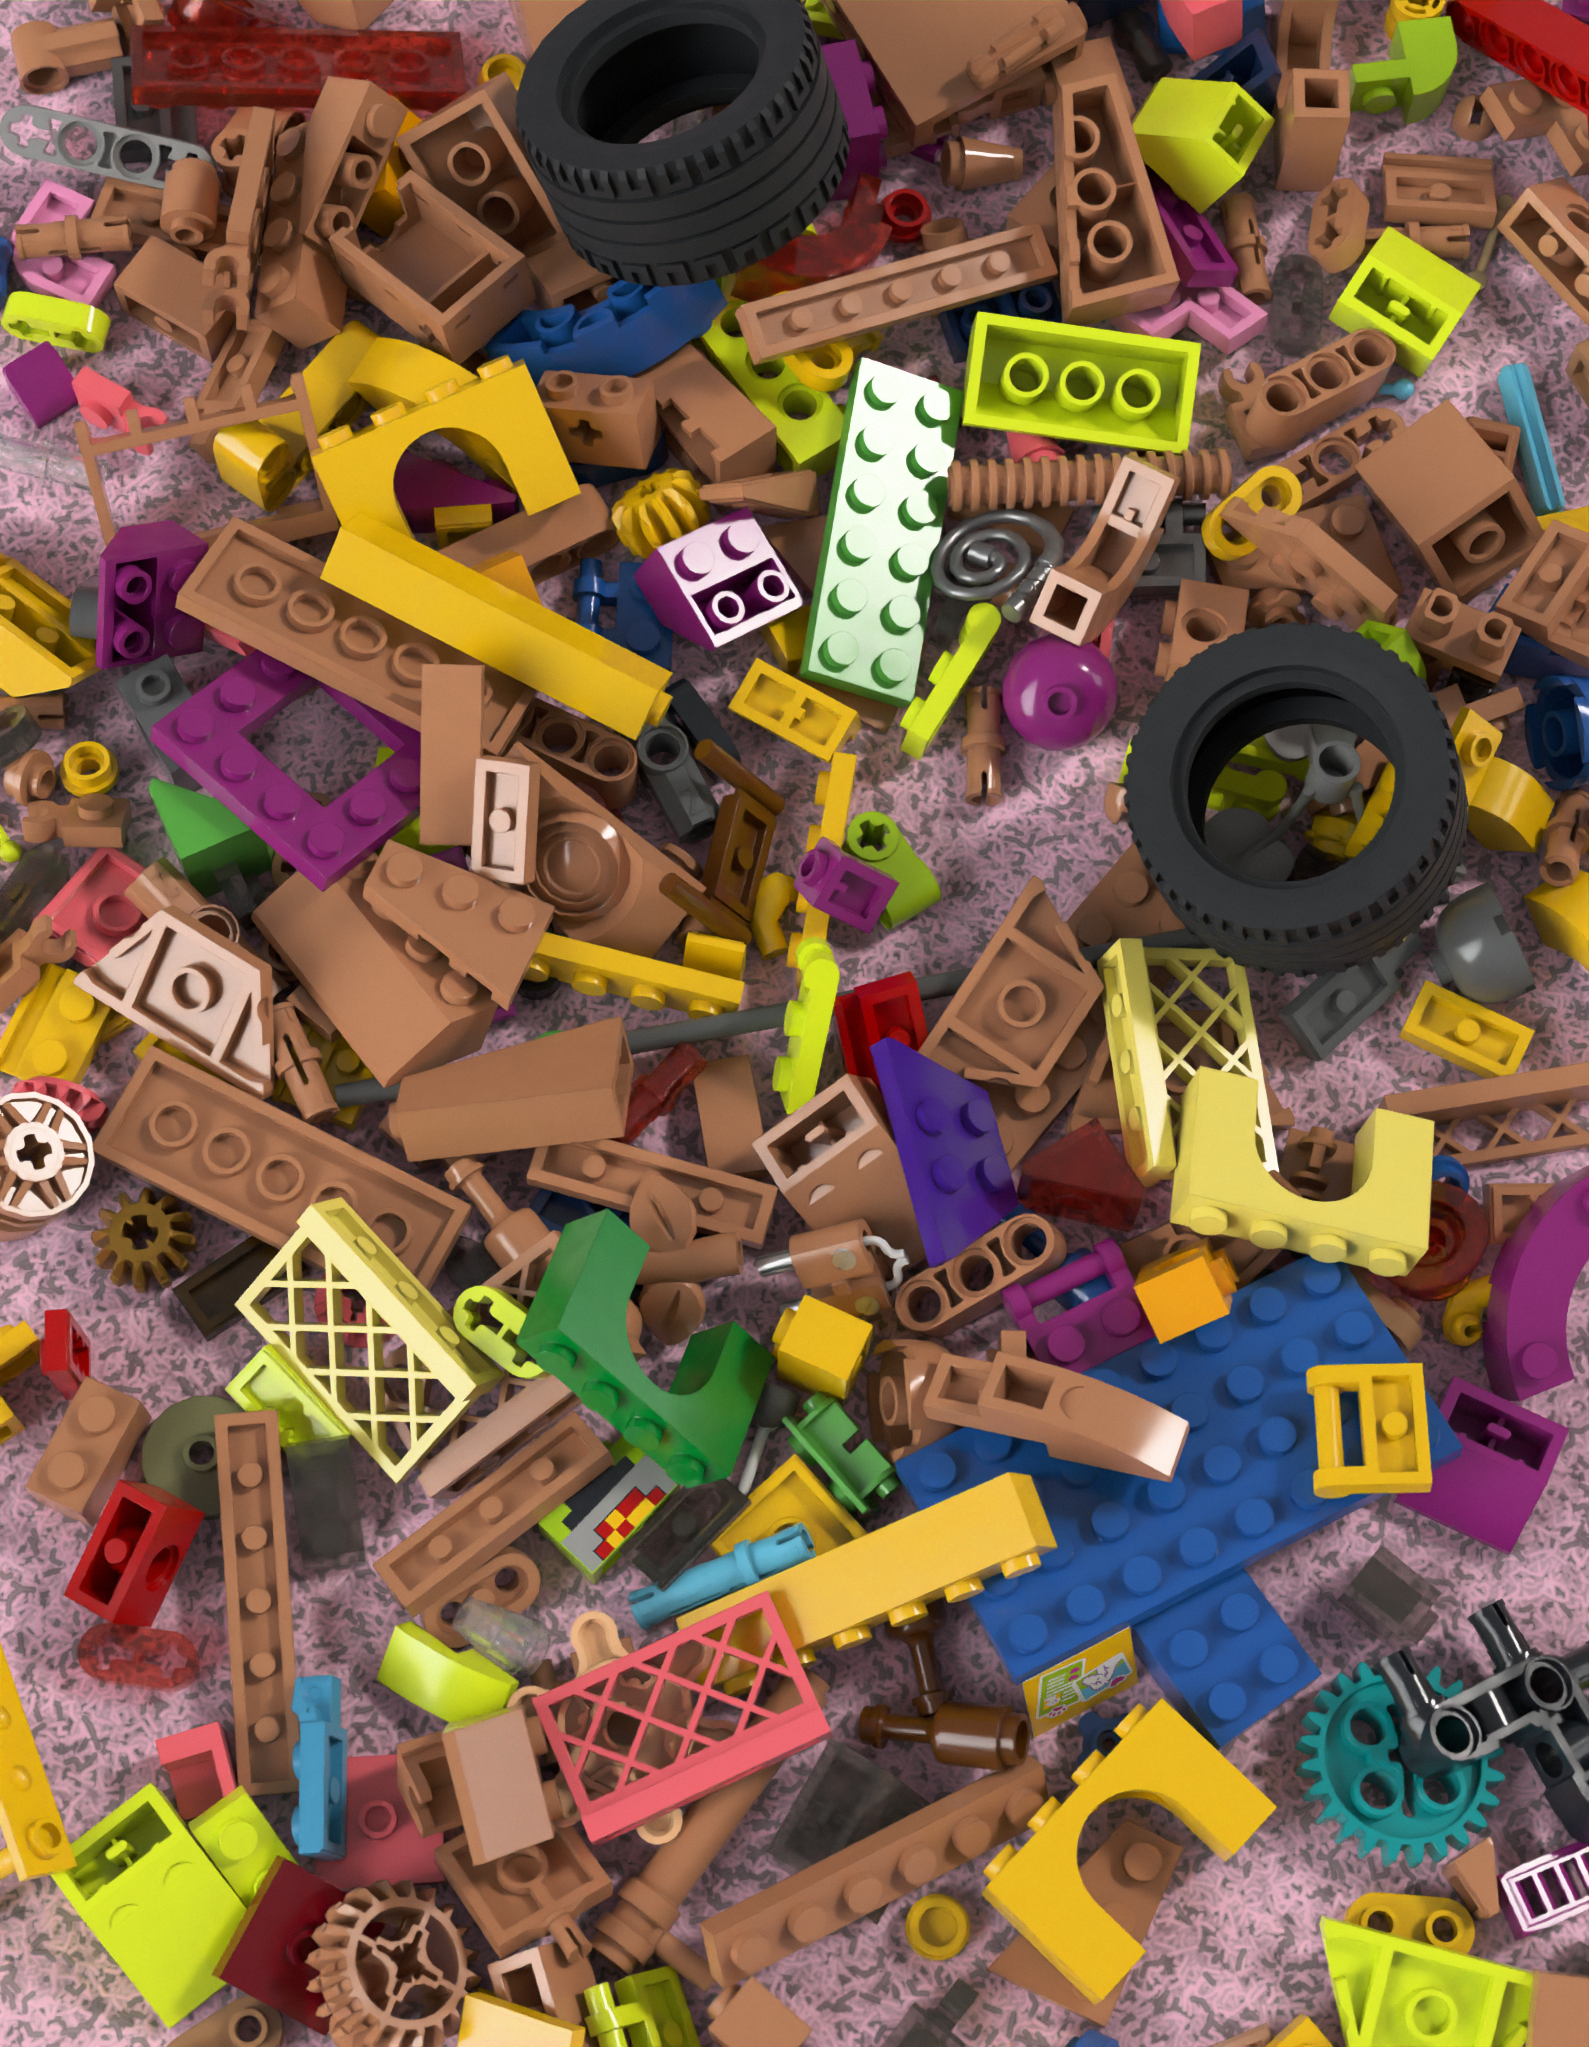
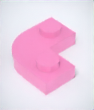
M46 178L17 224L65 221V215L76 214L79 219L91 218L96 204L93 199ZM14 228L11 238L14 246V263L18 275L26 287L36 294L80 302L96 308L100 306L113 283L118 278L114 264L92 254H83V259L71 260L70 256H52L20 261Z
M1180 281L1168 304L1110 318L1109 322L1122 332L1161 338H1170L1188 326L1220 351L1229 355L1265 330L1268 313L1231 286L1195 288L1185 287L1183 282Z

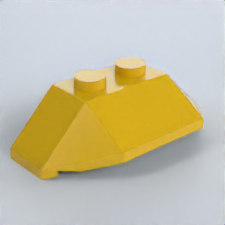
M0 552V688L14 698L69 688L100 671L101 669L96 666L97 640L75 637L70 633L69 617L72 601L15 558Z

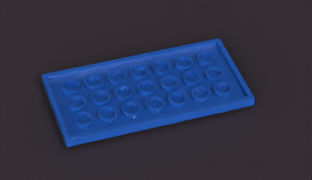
M1307 1255L1231 1294L1233 1300L1230 1314L1160 1344L1157 1336L1080 1373L1132 1393L1160 1406L1189 1423L1190 1430L1171 1483L1053 1458L1049 1456L1045 1443L970 1427H964L895 1462L896 1472L918 1512L1008 1472L1031 1475L1058 1548L1040 1555L1039 1559L1042 1565L1031 1572L1005 1579L1003 1572L982 1580L985 1590L967 1598L1015 1686L1389 1494H1350L1346 1497L1333 1499L1321 1498L1314 1494L1313 1473L1319 1469L1314 1396L1307 1392L1306 1371L1319 1365L1409 1363L1344 1262L1325 1263ZM1425 1388L1431 1470L1433 1471L1461 1457L1463 1446ZM1343 1392L1339 1394L1344 1467L1363 1466L1358 1392Z

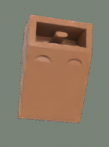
M845 1074L751 1143L782 1194L812 1230L862 1218L868 1224L873 1236L886 1240L893 1249H905L910 1264L902 1267V1274L927 1257L885 1101L871 1078ZM876 1246V1255L883 1254L894 1278L892 1268L897 1259L885 1255L880 1247Z

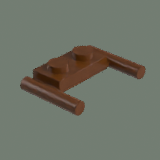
M707 738L696 746L694 756L735 789L734 794L725 795L722 798L701 884L707 888L702 894L677 874L669 873L661 880L659 891L719 937L744 942L747 947L752 939V932L748 929V926L752 922L757 893L764 875L777 823L775 818L783 811L785 799L715 742Z

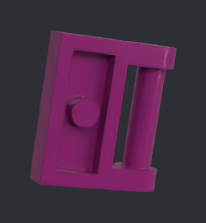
M1112 1237L1094 1244V1252L1023 1287L1017 1282L1000 1291L1003 1303L1017 1330H1026V1347L1034 1360L1080 1374L1156 1336L1135 1292V1281L1127 1268L1120 1248ZM1105 1274L1112 1287L1111 1290L1039 1324L1033 1308Z

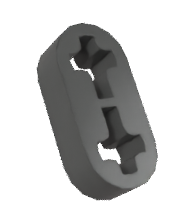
M91 576L80 583L75 589L69 617V627L72 636L97 640L99 576Z

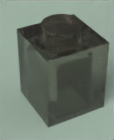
M1381 1545L1334 1604L1391 1650L1395 1651L1406 1639L1417 1645L1439 1618V1615L1430 1608L1442 1593Z

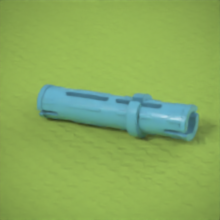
M801 1522L751 1543V1540L746 1539L734 1544V1551L726 1553L719 1558L692 1567L651 1586L649 1585L630 1592L629 1600L634 1603L630 1605L639 1626L644 1630L649 1629L658 1623L666 1621V1619L720 1599L727 1594L744 1589L816 1557V1552L812 1549L815 1547L807 1528Z

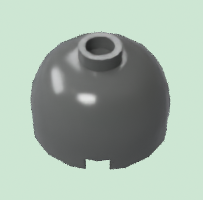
M1488 882L1468 890L1453 899L1439 914L1434 929L1438 949L1429 953L1428 956L1442 986L1454 982L1464 997L1477 1003L1498 1004L1515 999L1537 988L1513 930H1510L1502 914L1504 911Z

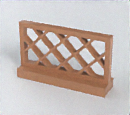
M551 1231L480 1286L494 1287L509 1294L518 1295L517 1301L529 1309L530 1298H534L537 1292L532 1291L536 1265L552 1252L554 1253L561 1232ZM521 1277L519 1288L509 1287L510 1284ZM478 1303L474 1310L481 1317L477 1327L485 1323L488 1304ZM454 1306L447 1311L452 1318ZM627 1333L632 1353L636 1361L646 1355V1352L634 1334ZM405 1343L383 1359L384 1367L401 1368L404 1365H408L407 1345ZM423 1363V1369H428L427 1366ZM504 1369L505 1376L499 1381L502 1382L497 1409L487 1417L468 1414V1409L452 1427L449 1445L434 1457L430 1452L418 1465L422 1474L417 1479L429 1498H456L582 1403L580 1397L554 1375L532 1381L516 1378L515 1375ZM363 1377L369 1387V1377ZM384 1377L385 1411H410L409 1403L397 1400L385 1381L388 1377ZM423 1379L425 1412L443 1413L444 1409L428 1407L433 1379ZM515 1385L525 1386L523 1390L513 1396ZM390 1421L409 1451L411 1449L410 1422ZM467 1421L477 1423L465 1433Z

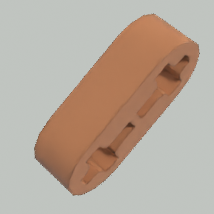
M1351 178L1337 179L1328 184L1318 194L1313 204L1307 245L1308 252L1326 273L1334 274L1350 267L1359 258L1365 245L1370 207L1369 199Z

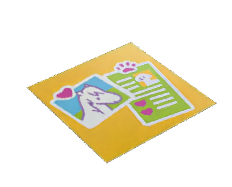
M1130 1627L1022 1682L1034 1738L1139 1683Z

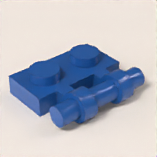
M596 558L582 559L580 561L579 577L574 579L572 599L577 603L576 623L671 672L673 630L660 623L633 577L634 573L643 563L620 562L618 582H606L602 579V561ZM600 606H617L615 629L599 626Z

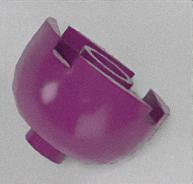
M1048 634L1028 642L1013 656L1003 679L1002 704L1010 725L1027 742L1047 751H1070L1089 744L1107 728L1116 709L1117 680L1109 659L1094 643L1090 642L1083 646H1078L1055 634Z

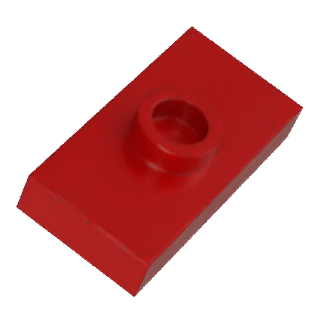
M67 1309L44 1310L45 1338H42L40 1343L42 1374L44 1376L48 1375L66 1400H73L85 1376L91 1378V1342Z

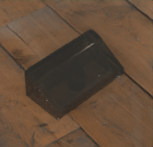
M726 1478L689 1489L683 1486L619 1552L627 1565L635 1573L664 1593L752 1502Z

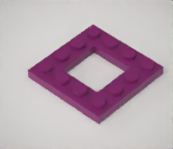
M258 649L254 650L152 725L150 740L322 892L326 891L420 815L421 732ZM316 684L395 752L325 808L245 739Z

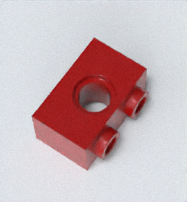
M119 1479L63 1595L110 1623L151 1627L205 1512L159 1486Z

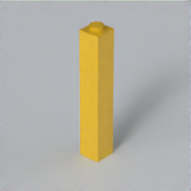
M361 512L357 513L340 527L320 576L322 580L635 741L648 724L656 728L660 725L673 699V696L664 692L673 674L672 672Z

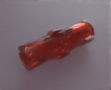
M683 1041L677 1043L655 1069L648 1075L641 1073L632 1082L624 1137L610 1138L609 1140L631 1146L632 1142L658 1116L665 1117L675 1107L674 1100L708 1067L705 1058L694 1046Z

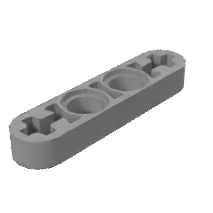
M22 104L11 108L3 115L0 122V137L3 144L17 155L164 189L165 180L156 178L155 175L162 162L161 145L172 147V151L167 159L178 161L188 158L189 153H194L198 155V159L210 163L216 169V163L213 160L212 154L206 147L197 143L36 105ZM25 114L33 116L32 124L34 127L50 131L52 130L51 119L61 121L62 124L55 137L56 154L46 152L50 140L32 138L28 142V146L21 145L20 135L11 131L12 122H21ZM85 127L95 135L97 149L91 158L78 159L68 152L66 137L72 128ZM140 140L150 148L152 162L145 171L133 172L123 165L121 149L127 141ZM167 168L165 170V174H167L172 169Z

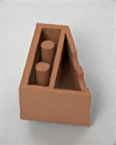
M687 342L663 360L631 376V378L653 379L660 425L665 433L667 448L685 470H689L694 480L699 481L702 488L703 485L775 472L776 457L778 456L776 447L777 427L709 362L705 353L698 346H692ZM711 503L720 515L731 508Z

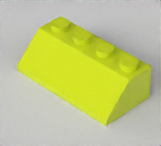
M978 311L970 332L964 378L962 425L1141 451H1154L1155 453L1162 454L1165 450H1172L1174 455L1180 456V452L1188 449L1201 343Z

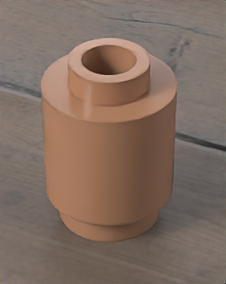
M183 158L176 161L172 166V170L165 176L160 227L166 235L181 245H198L215 235L221 183L217 178L216 169L210 163L198 158Z

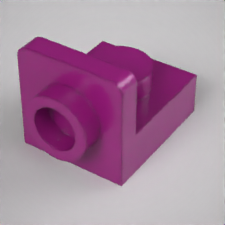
M822 836L815 848L807 852L801 860L794 887L813 907L870 934L900 883L890 874L844 852L834 841Z

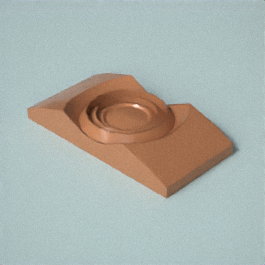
M517 741L505 758L541 762L535 881L525 885L493 881L555 906L552 919L571 939L652 959L687 914L686 911L660 893L659 884L663 877L669 873H675L702 894L707 887ZM461 845L465 853L471 858V846Z

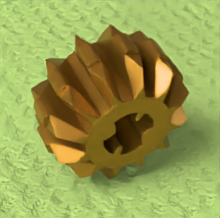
M144 1187L140 1193L139 1202L133 1204L127 1193L120 1192L117 1198L122 1209L118 1213L110 1209H100L99 1217L108 1228L98 1229L91 1233L93 1244L102 1248L94 1258L96 1264L101 1270L112 1269L110 1279L118 1287L123 1286L132 1279L135 1290L138 1293L144 1294L149 1287L150 1277L155 1276L162 1288H169L171 1286V1279L167 1270L172 1267L179 1272H188L190 1264L181 1253L193 1251L198 1246L196 1237L187 1232L194 1224L188 1211L177 1212L179 1203L176 1197L171 1194L164 1196L156 1202L153 1190ZM151 1230L156 1238L155 1242L153 1243L148 1239L146 1242L149 1247L137 1250L133 1239L136 1237L141 1241L140 1233Z

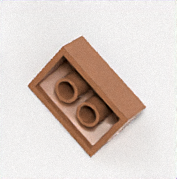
M506 71L452 101L398 136L395 140L416 174L524 254L527 259L566 242L568 239L553 212L516 125L517 114L515 111L518 91Z

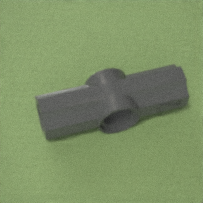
M666 712L657 728L648 724L636 741L621 734L635 748L640 781L646 788L651 790L679 844H695L710 837L714 832L720 807L689 752L686 735L680 728L674 725L668 712ZM659 752H669L677 758L672 763L666 765H658L650 761V757Z

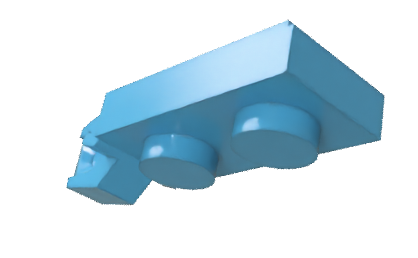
M333 1675L298 1677L295 1681L291 1709L299 1716L298 1720L300 1721V1741L295 1743L292 1754L293 1770L296 1778L299 1780V1806L294 1808L292 1814V1835L295 1843L299 1845L300 1855L319 1861L343 1860V1857H346L347 1730L341 1728V1679Z

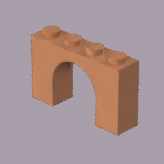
M1272 0L1271 2L1272 52L1282 73L1273 108V118L1275 119V190L1321 192L1333 181L1350 122L1349 70L1330 69L1333 27L1339 0Z

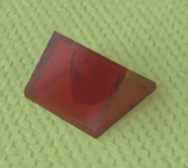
M1094 1118L1024 1161L1016 1190L1019 1203L1021 1202L1027 1209L1032 1208L1036 1213L1131 1233L1145 1193L1144 1185L1097 1118Z

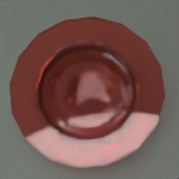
M1432 1181L1427 1252L1406 1277L1400 1275L1383 1277L1392 1284H1395L1408 1297L1424 1302L1442 1301L1457 1295L1469 1284L1475 1268L1479 1265L1488 1246L1487 1220L1478 1202L1459 1187L1440 1181Z

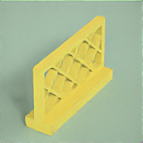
M1119 938L1097 961L1099 978L1104 985L1101 994L1130 1187H1153L1160 1180H1174V1170L1177 1166L1174 1137L1178 1133L1180 1105L1167 1095L1165 1080L1173 1071L1187 1084L1190 1083L1196 1071L1183 1058L1195 1044L1222 1066L1219 1070L1259 1080L1255 1127L1256 1149L1267 1172L1275 1169L1279 1173L1245 966L1235 964L1230 956L1224 959L1217 954L1215 949L1143 947V942L1140 938ZM1147 965L1163 966L1181 982L1169 998L1150 982ZM1186 966H1191V967H1194V968H1193V970L1191 971V970H1190L1189 968H1187ZM1204 967H1226L1230 991L1223 999L1197 977ZM1186 988L1213 1010L1201 1026L1174 1004ZM1154 1006L1158 1009L1156 1013L1154 1011ZM1163 1015L1190 1038L1177 1054L1158 1037L1157 1023ZM1218 1016L1237 1032L1239 1046L1232 1055L1206 1032ZM1163 1063L1167 1065L1165 1069H1163ZM1171 1119H1173L1176 1122L1173 1126Z
M342 1197L314 1203L296 1221L300 1228L234 1305L397 1484L406 1480L479 1396L491 1392L505 1374L484 1352L461 1335L456 1329L451 1315ZM311 1241L325 1255L326 1279L302 1278L301 1252ZM287 1270V1278H280ZM271 1287H288L289 1321H275L259 1303ZM303 1288H326L328 1322H304ZM341 1289H356L366 1300L367 1323H343ZM381 1317L384 1319V1321H385L387 1324H382V1319H381ZM305 1331L328 1332L330 1366L315 1365L306 1355ZM343 1332L367 1333L369 1367L345 1366ZM382 1333L397 1334L407 1345L408 1368L384 1367ZM423 1363L427 1366L428 1369H423ZM345 1376L369 1377L370 1410H356L346 1399ZM384 1377L408 1378L410 1412L385 1411ZM423 1379H438L456 1398L443 1413L425 1412ZM386 1421L410 1422L411 1449L402 1459L387 1444ZM425 1423H433L425 1432Z

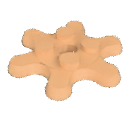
M596 1610L588 1611L578 1616L572 1624L570 1631L571 1644L577 1652L579 1659V1670L575 1679L629 1654L622 1647L615 1622L606 1613ZM691 1642L678 1648L669 1673L694 1682L698 1675L708 1668L712 1660L713 1649L696 1642ZM666 1654L645 1664L661 1670ZM637 1669L621 1674L610 1701L644 1713L658 1677ZM607 1681L587 1690V1692L602 1697ZM666 1681L653 1717L687 1729L695 1710L691 1701V1690ZM536 1685L524 1686L513 1693L507 1707L524 1703L527 1718L536 1716L538 1714L531 1699L550 1690ZM574 1696L550 1708L561 1732L585 1741L598 1704ZM607 1708L593 1744L628 1757L632 1744H619L608 1733L607 1722L615 1711ZM701 1716L695 1733L720 1742L733 1736L737 1725L727 1720H713ZM649 1724L636 1761L657 1769L673 1764L684 1737ZM692 1740L686 1757L709 1746ZM565 1742L576 1765L582 1748ZM590 1752L580 1777L590 1801L616 1789L624 1764ZM560 1768L554 1779L558 1787L564 1818L554 1820L553 1822L556 1827H568L577 1823L582 1817ZM633 1768L627 1784L649 1774ZM679 1808L636 1828L640 1837L648 1843L656 1845L668 1843L681 1830L683 1822L681 1810Z

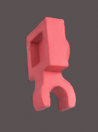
M83 366L71 382L80 406V413L86 420L98 428L107 429L110 425L123 433L130 432L125 411L136 408L142 429L169 423L167 416L161 410L138 403L133 399L131 391L86 366ZM152 443L133 447L135 451L143 455L150 456L154 451Z

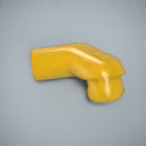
M779 872L771 873L761 879L752 922L749 923L763 960L782 955L789 949L779 919L790 904V901L797 900L798 891L794 887L795 879L790 875Z
M1491 1273L1459 1285L1449 1293L1441 1324L1447 1340L1452 1344L1467 1347L1474 1345L1481 1339L1483 1330L1480 1329L1484 1310L1488 1307L1492 1284L1488 1283Z

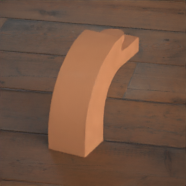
M1124 455L1092 529L1081 547L1067 563L1051 568L1029 622L1078 646L1088 644L1097 638L1120 611L1150 561L1164 532V529L1160 528L1181 478L1134 455Z

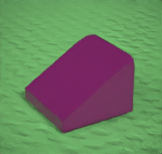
M49 341L43 342L2 369L9 390L39 429L79 404L71 383L74 378Z

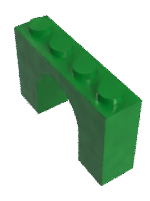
M607 1208L565 1225L515 1343L531 1355L541 1369L554 1375L579 1396L581 1402L587 1408L599 1413L620 1431L629 1444L641 1449L666 1471L668 1477L674 1482L689 1489L730 1477L774 1356L735 1321H731L692 1334L669 1391H664L655 1385L638 1365L629 1344L626 1328L628 1301L650 1246Z

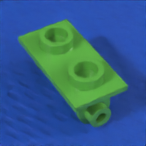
M821 1391L815 1393L802 1406L808 1414L805 1418L785 1416L781 1420L793 1433L788 1438L789 1444L808 1464L814 1466L817 1462L833 1479L828 1485L830 1491L846 1509L851 1512L859 1509L862 1514L879 1513L883 1508L874 1497L878 1494L883 1500H886L902 1486V1483L896 1477L895 1466L871 1439H866L851 1452L845 1445L862 1429L843 1409L834 1396L826 1398Z

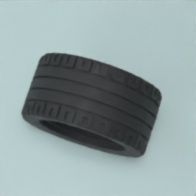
M588 0L569 13L541 41L525 66L516 95L515 111L517 114L516 125L553 212L572 249L575 250L580 258L586 260L587 264L598 269L599 272L627 283L659 287L697 284L736 273L773 255L802 234L826 208L841 182L850 151L848 124L818 37L801 0ZM729 105L709 120L683 133L657 141L639 143L659 127L683 115L709 107Z
M1299 622L1279 625L1278 623L1268 624V627L1257 629V627L1247 629L1246 632L1234 633L1221 643L1209 645L1208 649L1190 658L1191 661L1186 666L1179 667L1173 672L1174 675L1170 680L1165 681L1160 687L1161 692L1156 698H1152L1147 705L1146 714L1141 716L1138 722L1140 728L1138 734L1133 735L1130 742L1132 751L1126 758L1128 774L1124 776L1123 783L1127 790V793L1124 795V803L1128 810V826L1133 833L1131 837L1146 869L1174 915L1192 935H1197L1200 943L1206 947H1212L1224 959L1230 956L1235 964L1243 967L1246 964L1253 966L1255 971L1264 973L1266 970L1273 972L1275 976L1294 973L1296 977L1304 978L1307 974H1316L1319 977L1326 975L1328 971L1337 970L1340 973L1346 972L1347 968L1356 965L1361 967L1367 964L1366 960L1375 956L1378 958L1387 955L1386 951L1394 946L1398 948L1404 943L1403 939L1410 933L1415 934L1421 929L1420 925L1425 919L1430 920L1435 913L1433 908L1438 902L1442 903L1447 896V887L1454 884L1456 868L1461 866L1464 858L1461 848L1467 845L1466 827L1469 825V814L1467 811L1469 804L1460 760L1444 712L1441 711L1435 694L1430 693L1428 684L1422 677H1418L1414 673L1413 667L1407 661L1401 662L1396 652L1391 649L1385 651L1378 641L1373 638L1367 640L1362 636V633L1355 631L1348 633L1342 631V628L1339 626L1331 625L1328 627L1315 622H1311L1310 625H1301ZM1301 724L1329 725L1357 734L1373 744L1386 756L1395 770L1393 797L1386 818L1369 844L1354 858L1335 870L1306 880H1263L1235 870L1217 858L1207 848L1205 813L1211 790L1228 762L1242 748L1257 738L1288 726Z

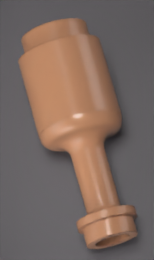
M474 1154L466 1155L453 1164L446 1171L444 1177L450 1183L449 1188L455 1193L463 1190L490 1224L491 1231L484 1239V1245L495 1262L503 1269L549 1234L550 1230L531 1208L511 1211L483 1177L482 1173L487 1168L486 1164L483 1161H478ZM553 1252L536 1265L532 1291L538 1290ZM521 1277L513 1282L516 1288H519Z

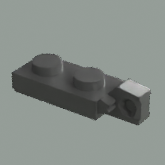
M1417 932L1407 935L1404 943L1398 948L1394 946L1386 951L1387 955L1380 958L1375 956L1366 960L1367 964L1361 967L1356 965L1347 968L1346 972L1338 973L1337 970L1326 972L1324 976H1319L1278 1013L1307 1059L1318 1062L1323 1060L1403 987L1399 981L1405 974L1401 966L1425 945Z

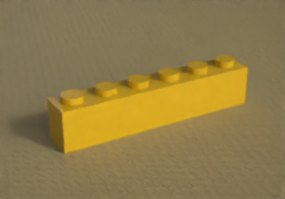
M1008 1472L675 1619L679 1630L684 1629L768 1590L800 1664L804 1669L817 1662L815 1652L833 1644L836 1651L846 1650L863 1644L872 1639L870 1628L889 1620L892 1627L906 1625L928 1615L925 1605L946 1596L948 1603H954L975 1596L985 1590L982 1580L1003 1572L1005 1579L1031 1572L1042 1565L1039 1559L1040 1555L1058 1548L1031 1475ZM762 1610L737 1621L728 1646L763 1658L772 1631ZM725 1627L706 1636L709 1639L720 1642ZM777 1644L771 1662L787 1667ZM713 1649L712 1660L708 1668L696 1678L698 1684L704 1686L717 1650ZM725 1654L712 1689L716 1691L724 1690L726 1695L732 1697L746 1694L751 1691L760 1666Z

